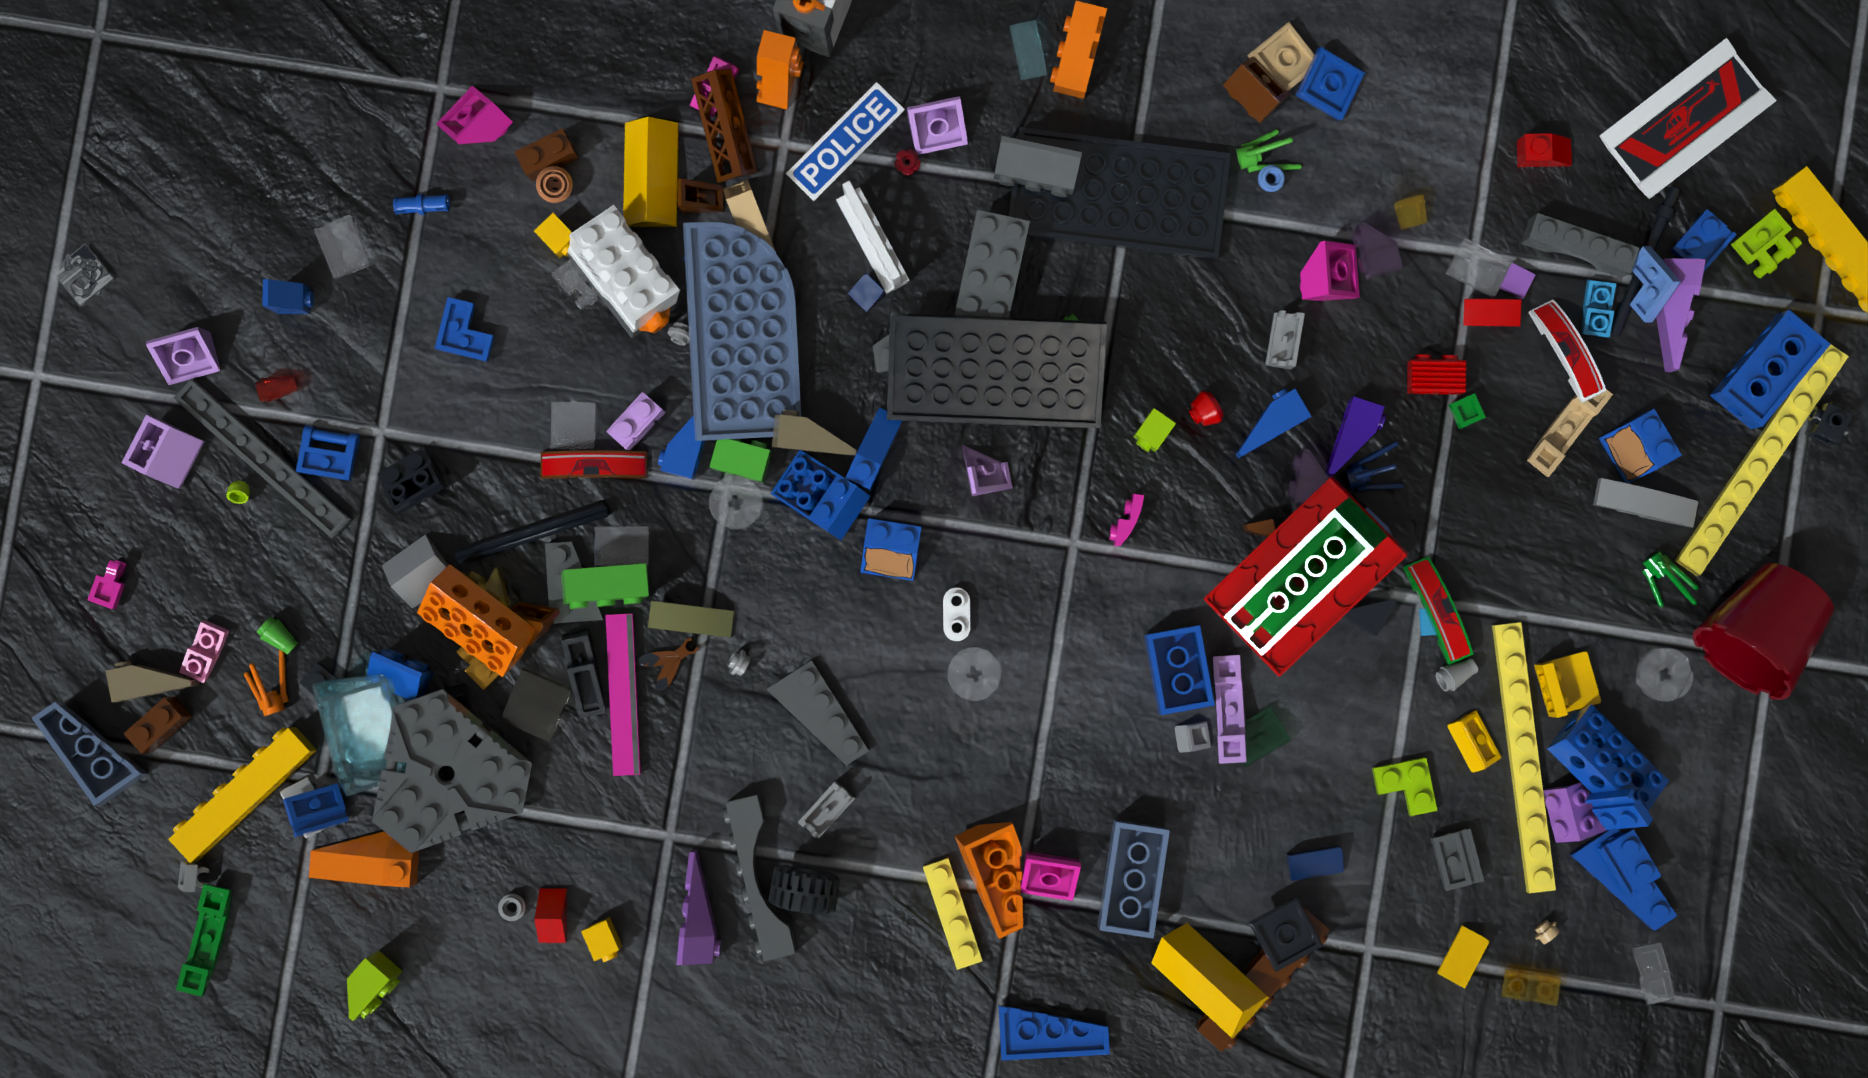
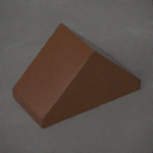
M682 178L678 179V207L682 213L723 212V186Z
M517 602L510 608V610L536 628L528 644L529 646L549 630L560 614L558 608Z

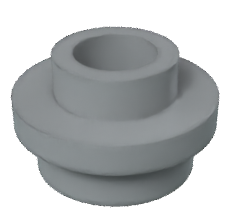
M676 322L673 324V327L668 329L667 333L674 343L678 345L690 343L689 326Z
M740 650L739 653L734 652L727 664L730 667V674L741 676L745 672L751 659L750 656L746 655V651Z
M508 894L500 900L498 910L505 920L516 921L524 915L526 903L521 896ZM510 902H514L517 905L515 912L509 910L508 905Z

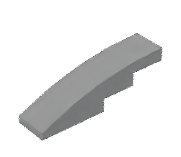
M1599 478L1593 505L1638 515L1642 518L1693 528L1698 501L1654 489Z

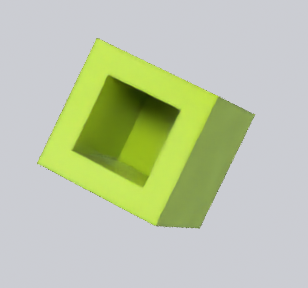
M1153 408L1133 437L1137 439L1136 444L1147 452L1153 450L1155 452L1176 423Z

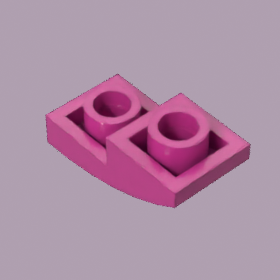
M1133 494L1131 495V500L1126 499L1124 515H1128V520L1118 519L1116 524L1111 525L1109 540H1114V547L1121 546L1132 532L1140 515L1144 495Z

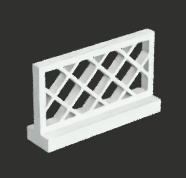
M850 181L842 184L844 196L836 199L885 293L888 294L909 283L910 280L860 187L854 190Z

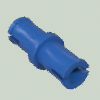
M423 193L417 194L416 197H394L393 208L395 214L418 213L419 215H426L427 212L450 211V198L448 194L425 196Z

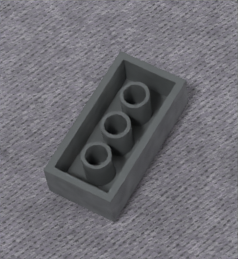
M977 210L954 316L1009 318L1030 221Z

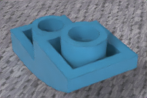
M1587 279L1583 304L1582 334L1610 337L1614 316L1612 305L1616 283Z

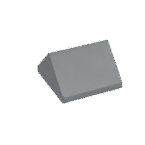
M426 534L382 565L390 586L412 609L421 604L430 582L448 566Z

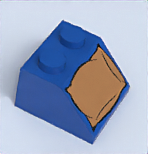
M1655 409L1641 413L1598 438L1624 483L1627 484L1661 468L1682 455Z
M868 518L861 573L913 581L922 527Z

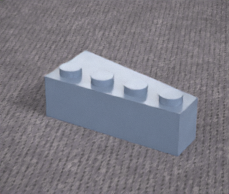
M54 702L32 717L35 724L94 806L105 805L148 775L145 770L64 703Z

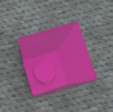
M471 86L436 125L458 144L496 141L498 137L503 136L507 132L512 121L491 100Z
M1330 241L1319 243L1300 273V290L1303 300L1325 301L1360 298L1356 245Z

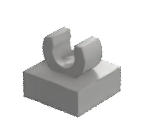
M181 861L178 888L183 892H195V886L203 888V884L208 883L198 881L197 876L202 872L208 873L209 869L205 866H198L194 862Z

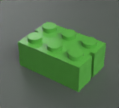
M646 563L569 569L561 572L563 605L569 604L570 609L586 608L589 602H597V607L615 605V600H624V605L639 604L643 602L642 598L649 596Z

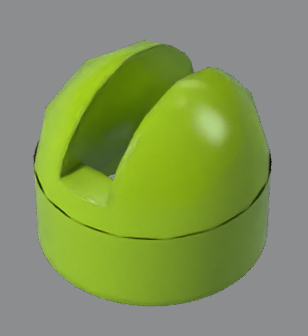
M234 481L228 487L226 497L233 503H246L249 499L250 488L244 481Z

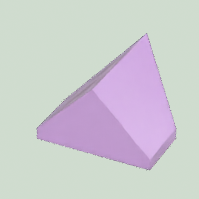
M962 445L972 496L1013 488L1008 462L1002 463Z

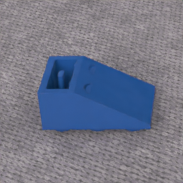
M799 450L770 493L839 540L843 539L871 497L858 486Z

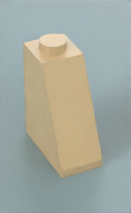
M748 179L723 188L736 226L745 228V230L762 238L774 249Z

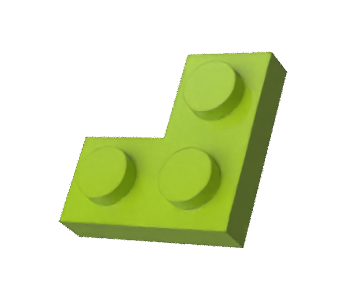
M1423 757L1372 768L1378 795L1404 790L1410 816L1437 811L1427 758Z

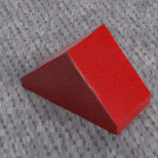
M567 888L539 889L534 918L539 943L567 942Z

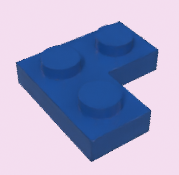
M447 297L434 349L489 362L495 336L469 330L475 309L474 303Z

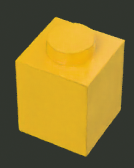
M552 213L534 232L559 258L563 255L567 257L570 245L569 236L572 232Z
M610 917L581 931L594 961L601 958L603 962L609 961L617 957V951L623 947Z

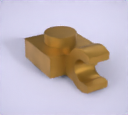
M463 647L456 651L461 658L470 664L465 672L483 690L499 676V674L491 671L487 665L475 656L467 653Z

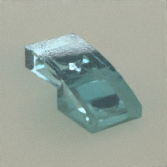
M1036 20L1009 25L1020 79L1026 80L1047 75Z

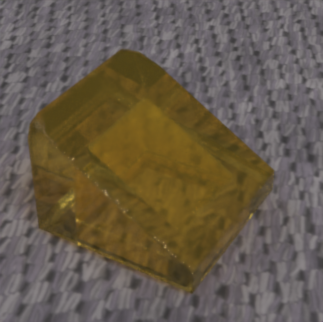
M1423 194L1399 200L1394 204L1401 230L1427 223Z

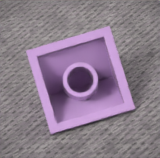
M960 96L907 107L914 148L918 155L968 144Z
M196 327L146 341V346L168 385L220 371L211 332Z

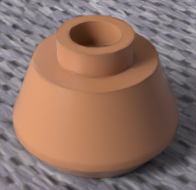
M550 166L539 173L536 179V189L544 200L551 203H559L570 196L573 189V181L565 169L558 166Z

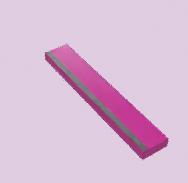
M634 614L606 615L613 776L640 775L641 758Z

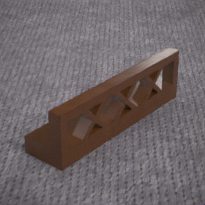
M713 70L691 78L717 182L722 183L737 177L757 174L758 171L732 70ZM709 80L711 86L709 96L704 94L701 83ZM712 106L716 108L718 114L715 122L711 120L709 114ZM718 132L724 137L725 142L722 148L716 142ZM725 158L730 161L732 173L726 175L723 169Z

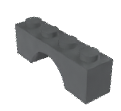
M1539 213L1528 220L1521 244L1543 252L1563 253L1583 259L1595 266L1596 270L1619 278H1623L1632 272L1639 251V247Z

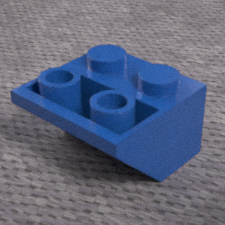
M382 649V651L371 653L367 682L408 700L425 695L435 673L428 670V664L416 659L413 661L403 659V653L393 649Z

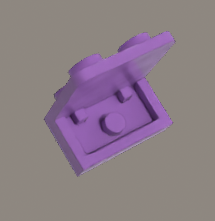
M1581 782L1570 786L1543 790L1544 801L1556 843L1582 841L1607 831L1592 811V804L1586 803L1585 800L1591 792Z

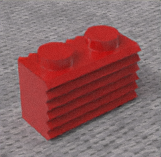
M1421 354L1415 355V359L1408 361L1407 394L1461 395L1466 392V360H1458L1457 355H1443L1442 360H1431V355Z

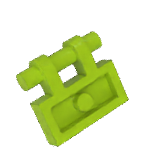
M1773 209L1731 243V246L1747 264L1752 263L1756 259L1760 262V266L1753 272L1758 278H1762L1767 273L1771 274L1775 271L1777 265L1782 260L1793 256L1796 253L1795 250L1802 242L1797 237H1793L1790 241L1786 239L1784 235L1792 230V228L1776 209ZM1775 244L1778 247V251L1770 256L1766 250Z

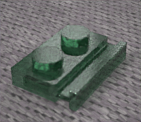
M1271 707L1245 721L1247 762L1241 764L1246 768L1291 741V738L1277 716H1275Z

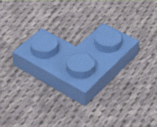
M1643 246L1637 254L1632 271L1644 285L1630 306L1644 322H1653L1681 281L1651 246Z

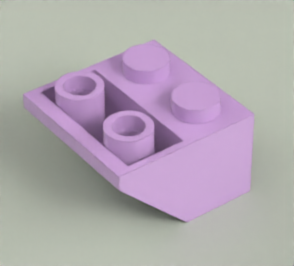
M146 415L121 463L144 475L181 489L205 441L159 418Z

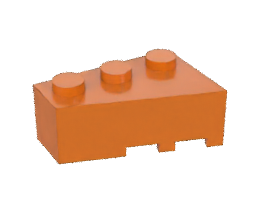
M1080 1L1075 2L1072 16L1067 15L1063 29L1064 32H1068L1066 41H1060L1056 56L1061 58L1059 67L1054 66L1050 82L1055 83L1054 92L1084 99L1107 8Z
M767 30L763 31L757 54V75L762 76V81L757 82V89H759L757 102L788 109L796 77H801L804 62L801 61L802 55H800V48L797 46L796 38Z

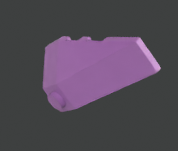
M1663 259L1665 264L1681 281L1656 316L1665 372H1673L1680 368L1687 342V333L1684 332V328L1693 319L1694 310H1692L1690 305L1693 296L1700 293L1705 259Z
M692 849L689 852L685 890H688V896L685 895L682 908L683 917H686V920L679 932L677 965L712 964L715 956L719 957L721 951V940H717L716 925L698 850Z

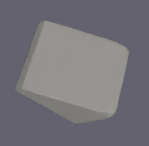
M1207 721L1175 726L1179 752H1192L1211 748Z

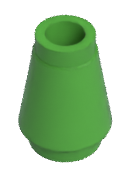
M272 616L257 630L261 640L285 652L287 655L298 644L279 619L275 620Z

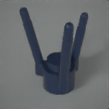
M1395 441L1362 460L1349 464L1350 468L1344 470L1349 489H1356L1358 493L1365 490L1403 488V483L1366 484L1371 482L1370 476L1394 470L1397 468L1396 464L1369 471L1366 466L1361 467L1397 447L1399 443Z

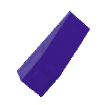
M1357 397L1349 399L1324 475H1334L1376 433L1377 429H1382L1386 415L1382 414L1384 406Z

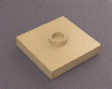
M1288 22L1247 56L1249 58L1253 56L1289 91L1304 78L1315 54L1290 22Z

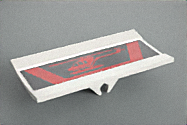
M1726 38L1602 133L1600 138L1637 187L1650 199L1777 100L1762 87Z

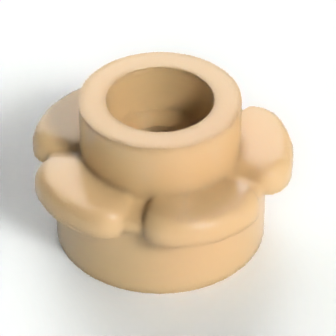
M1545 920L1535 928L1537 932L1535 939H1539L1543 944L1550 942L1560 933L1556 926L1557 922Z

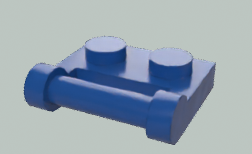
M305 425L296 472L351 481L356 452L360 443V434L351 432L347 435L317 430L315 426ZM313 440L347 445L346 452L312 447Z

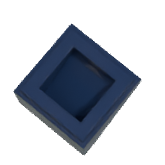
M865 273L848 292V295L867 313L885 295V291Z

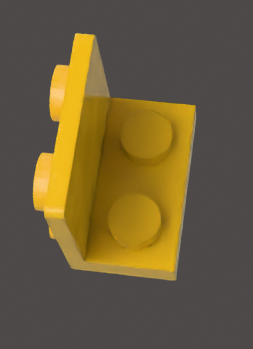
M1583 651L1534 665L1549 717L1559 718L1568 715L1567 712L1587 707L1590 704L1601 703L1587 652Z

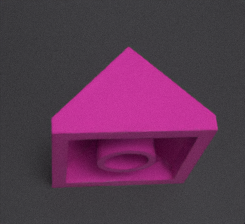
M1026 851L1021 880V893L1073 901L1081 869L1080 860Z

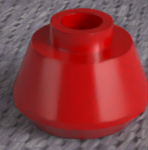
M1201 391L1191 403L1192 409L1189 410L1196 424L1201 423L1203 426L1218 424L1224 416L1219 403L1209 391Z

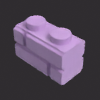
M642 392L606 432L626 450L631 451L655 425V420L658 421L666 412Z

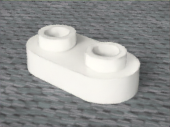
M961 588L948 590L943 598L944 633L953 641L965 639L970 632V598L968 593ZM954 596H959L962 599V603L959 606H954L951 603V599ZM956 622L962 625V630L959 633L952 631V625Z

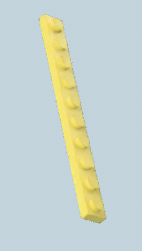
M1833 345L1826 349L1778 407L1675 559V562L1696 576L1702 574L1849 356Z
M1517 622L1492 625L1526 892L1556 890L1522 624Z

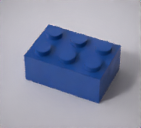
M1200 625L1144 635L1158 714L1165 715L1215 706Z

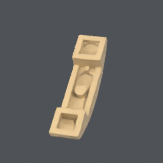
M1606 389V392L1584 403H1581L1577 395H1575L1541 437L1527 461L1544 475L1550 477L1565 457L1564 454L1590 420L1601 411L1613 394Z

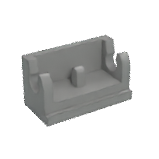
M1285 310L1274 313L1265 365L1290 370L1296 366L1305 313L1289 314Z
M835 780L798 823L802 827L807 828L812 836L820 838L853 802L855 797Z

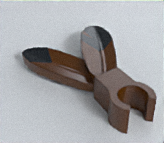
M694 638L686 639L683 645L675 651L651 652L644 654L638 659V663L645 667L664 665L656 681L658 691H663L669 687L678 671L681 659L699 651L700 647H696L694 651H690L687 648L688 642L693 641Z

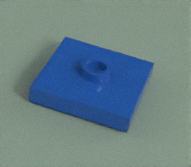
M1319 47L1295 96L1339 121L1343 120L1365 72L1325 48Z

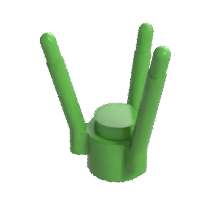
M1278 129L1249 143L1241 144V147L1236 149L1240 168H1247L1249 173L1261 170L1268 165L1278 166L1281 170L1301 169L1302 165L1257 164V162L1262 161L1261 153L1293 142V138L1290 137L1262 147L1256 146L1279 134Z

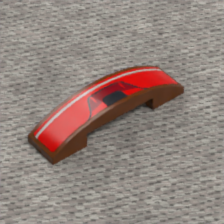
M608 450L541 452L540 479H647L648 452Z

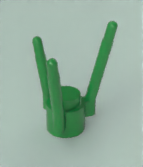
M1658 551L1643 562L1646 568L1642 570V573L1647 578L1659 607H1663L1664 604L1653 576L1655 575L1659 579L1665 574L1693 605L1697 604L1695 598L1672 571L1694 590L1699 588L1698 585L1671 562L1666 554L1663 555L1661 551Z

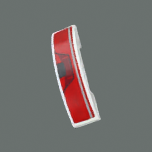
M1551 300L1530 310L1529 314L1541 335H1546L1570 376L1568 381L1580 402L1584 403L1606 392L1604 382L1593 357L1577 329L1561 307L1554 300Z

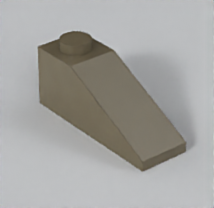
M783 410V415H775L772 447L856 455V449L807 417H799V411Z
M131 661L114 664L115 669L106 671L111 702H123L200 685V682L193 678L144 665H132Z

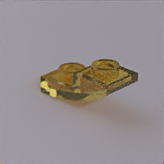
M1506 969L1501 997L1557 1006L1561 978Z

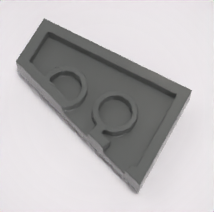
M574 542L545 543L549 607L558 608L560 611L554 623L605 620L599 607H597V602H589L588 607L580 609H570L569 604L563 605L561 572L563 570L581 569L584 567Z

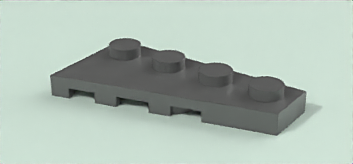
M812 660L766 689L846 766L869 751Z

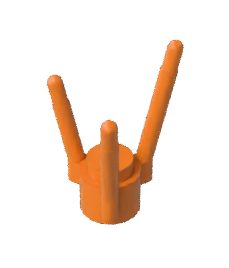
M279 650L280 695L277 694L276 690L266 693L255 664L251 663L249 665L254 680L249 672L244 673L264 716L285 710L283 703L289 702L286 694L284 652Z

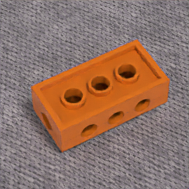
M450 564L430 582L417 612L426 622L431 623L443 632L447 638L455 641L467 653L475 656L487 665L491 671L496 672L501 677H504L521 659L536 628Z

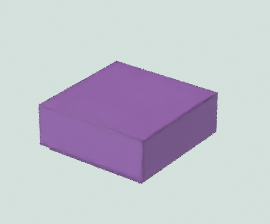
M1510 263L1498 288L1519 299H1523L1535 274L1514 263Z

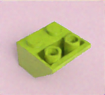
M379 950L366 957L347 978L349 1018L352 1021L359 1017L365 1019L369 1014H372L382 1003L379 998H383L387 993H391L400 983V980L397 978L403 971Z

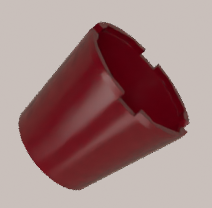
M1767 563L1759 568L1695 629L1693 641L1696 647H1702L1706 652L1703 656L1704 659L1736 685L1756 695L1762 691L1768 693L1770 699L1783 700L1788 698L1793 692L1834 613V605L1826 592L1804 574L1781 564Z

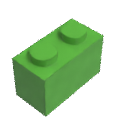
M741 439L717 440L710 463L711 469L764 483L772 454L770 450L766 449L767 444L752 440L750 445L740 442Z

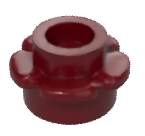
M901 150L897 153L894 165L896 170L903 175H912L920 168L921 161L914 150ZM905 160H909L910 163L905 164Z

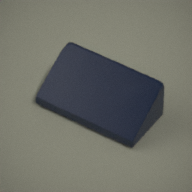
M1339 845L1286 854L1290 881L1344 872L1342 847Z

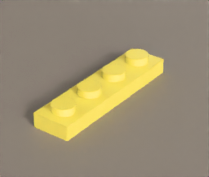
M949 858L924 865L923 869L957 970L982 962V957Z

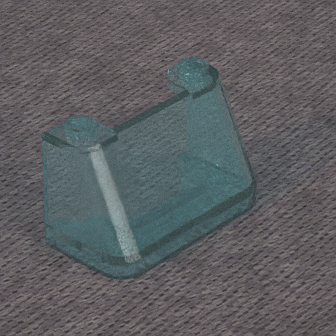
M384 674L327 680L313 684V691L333 769L346 796L378 787L382 769L386 767L387 759H384L393 715L389 700H391V694L395 693L391 678H386ZM398 762L396 770L405 772L407 763Z

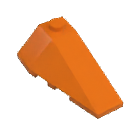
M1013 823L981 824L955 835L964 862L997 937L1000 939L1022 929L1023 898L1021 896L1022 871L1020 870L1022 847Z
M383 831L311 850L309 878L409 888L417 884L419 850L410 853Z

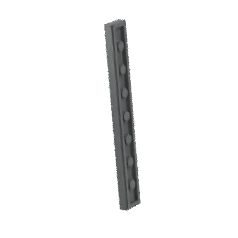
M191 378L174 397L179 404L329 537L335 539L352 520L301 473L296 472V469L195 379Z

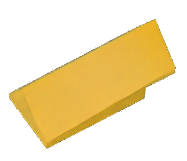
M645 117L625 123L623 217L629 227H677L679 126L677 122Z
M1188 923L1161 938L1152 964L1233 1039L1269 997Z

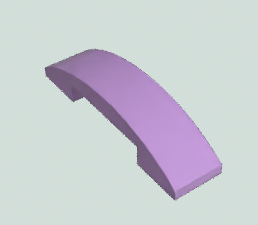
M1240 655L1213 657L1219 764L1247 762Z

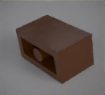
M1253 56L1242 63L1223 84L1228 90L1229 95L1233 99L1238 100L1249 116L1256 119L1259 123L1271 115L1290 94Z
M563 128L515 151L525 175L531 182L535 181L539 173L547 167H563L579 159Z
M175 696L164 697L130 727L124 735L141 754L154 752L184 725L192 715Z

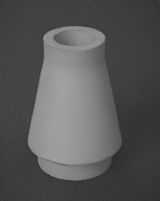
M1469 658L1462 662L1440 667V671L1436 672V679L1444 691H1455L1472 675L1478 673V667L1474 660Z

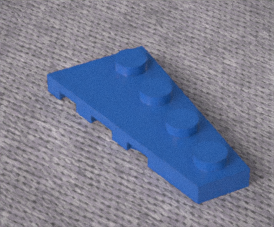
M1619 829L1604 831L1569 854L1594 878L1599 880L1607 890L1621 900L1651 930L1656 931L1677 916L1654 881L1640 890L1634 891L1630 896L1624 895L1597 849L1622 834Z
M998 1004L1002 1061L1110 1054L1107 1025Z

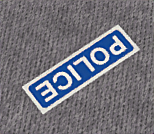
M876 82L786 174L815 201L905 109Z

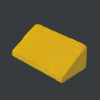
M1477 710L1448 725V729L1471 772L1484 770L1501 759Z
M1461 925L1437 974L1465 988L1486 950L1489 940Z

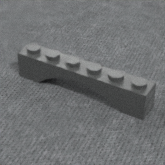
M757 793L729 800L726 802V808H723L725 823L731 824L733 834H729V840L732 850L737 849L739 860L735 861L738 876H743L745 886L742 887V894L745 903H750L752 913H748V919L751 929L756 928L758 939L754 940L757 955H762L763 961L793 955L796 953L797 948L791 924L781 917L770 905L757 877L755 864L756 844L759 832L765 821L760 795Z

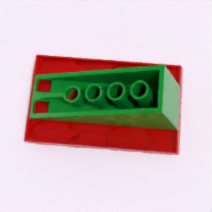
M1331 476L1203 600L1280 677L1409 553Z

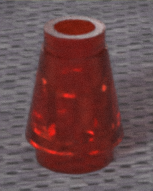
M294 376L261 378V381L255 382L261 403L267 401L269 404L298 391Z

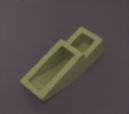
M651 601L648 628L731 638L735 611Z

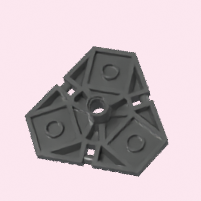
M444 689L395 705L393 709L384 759H387L386 767L381 772L372 822L410 853L460 836L462 831L470 828L474 831L523 813L532 762L493 729L489 732L482 726L484 722ZM474 733L482 739L478 746L469 741ZM398 762L407 763L405 772L396 770ZM451 766L455 772L454 777L449 780L443 779L439 774L440 768ZM464 810L467 818L458 821L455 813Z

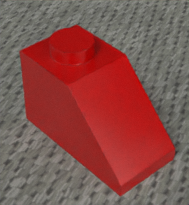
M1545 133L1524 134L1517 140V167L1572 166L1571 139Z

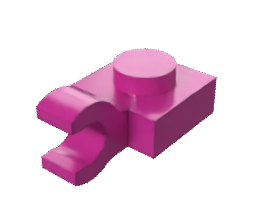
M110 560L105 576L96 575L87 600L110 609H117L125 586L124 583L118 580L124 573L127 563L119 560Z

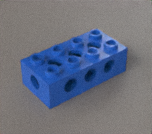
M1790 310L1781 312L1773 318L1710 396L1748 428L1763 427L1831 344ZM1785 345L1787 346L1789 353L1786 352ZM1768 365L1771 367L1772 374L1768 371ZM1751 386L1755 389V395L1751 392Z
M1592 704L1572 714L1547 748L1591 793L1633 789L1634 798H1639L1647 811H1649L1669 782Z

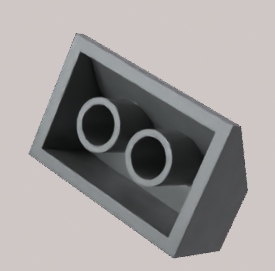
M1002 136L994 179L999 180L1000 184L1006 186H1014L1017 183L1025 185V189L1039 192L1041 189L1051 190V194L1055 196L1067 197V194H1073L1082 152Z

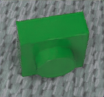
M1475 393L1448 405L1459 429L1486 418Z

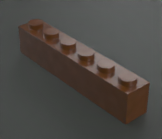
M1303 907L1322 944H1324L1328 938L1326 934L1330 930ZM1262 949L1247 965L1242 973L1269 997L1261 1006L1263 1009L1274 1000L1273 994L1279 987L1283 989L1292 979V972L1297 967L1302 968L1308 962L1310 956L1306 955L1275 972ZM1206 1014L1194 1025L1197 1031L1221 1052L1225 1048L1228 1050L1232 1048L1238 1040L1237 1035L1239 1032L1232 1039ZM1255 1014L1242 1029H1248L1255 1022Z

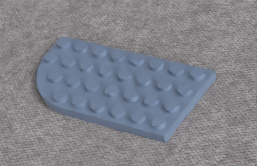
M721 222L683 223L695 441L773 437L775 415H783V410L799 411V417H801L796 305L794 288L789 272L776 255V251L762 238L745 230V228Z

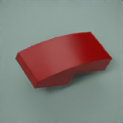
M1464 299L1463 326H1521L1522 300Z

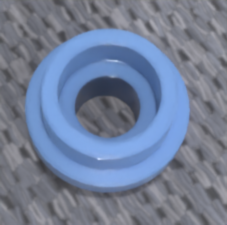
M1265 166L1258 174V184L1267 192L1277 191L1284 184V173L1278 166ZM1268 174H1272L1275 178L1272 184L1266 180Z

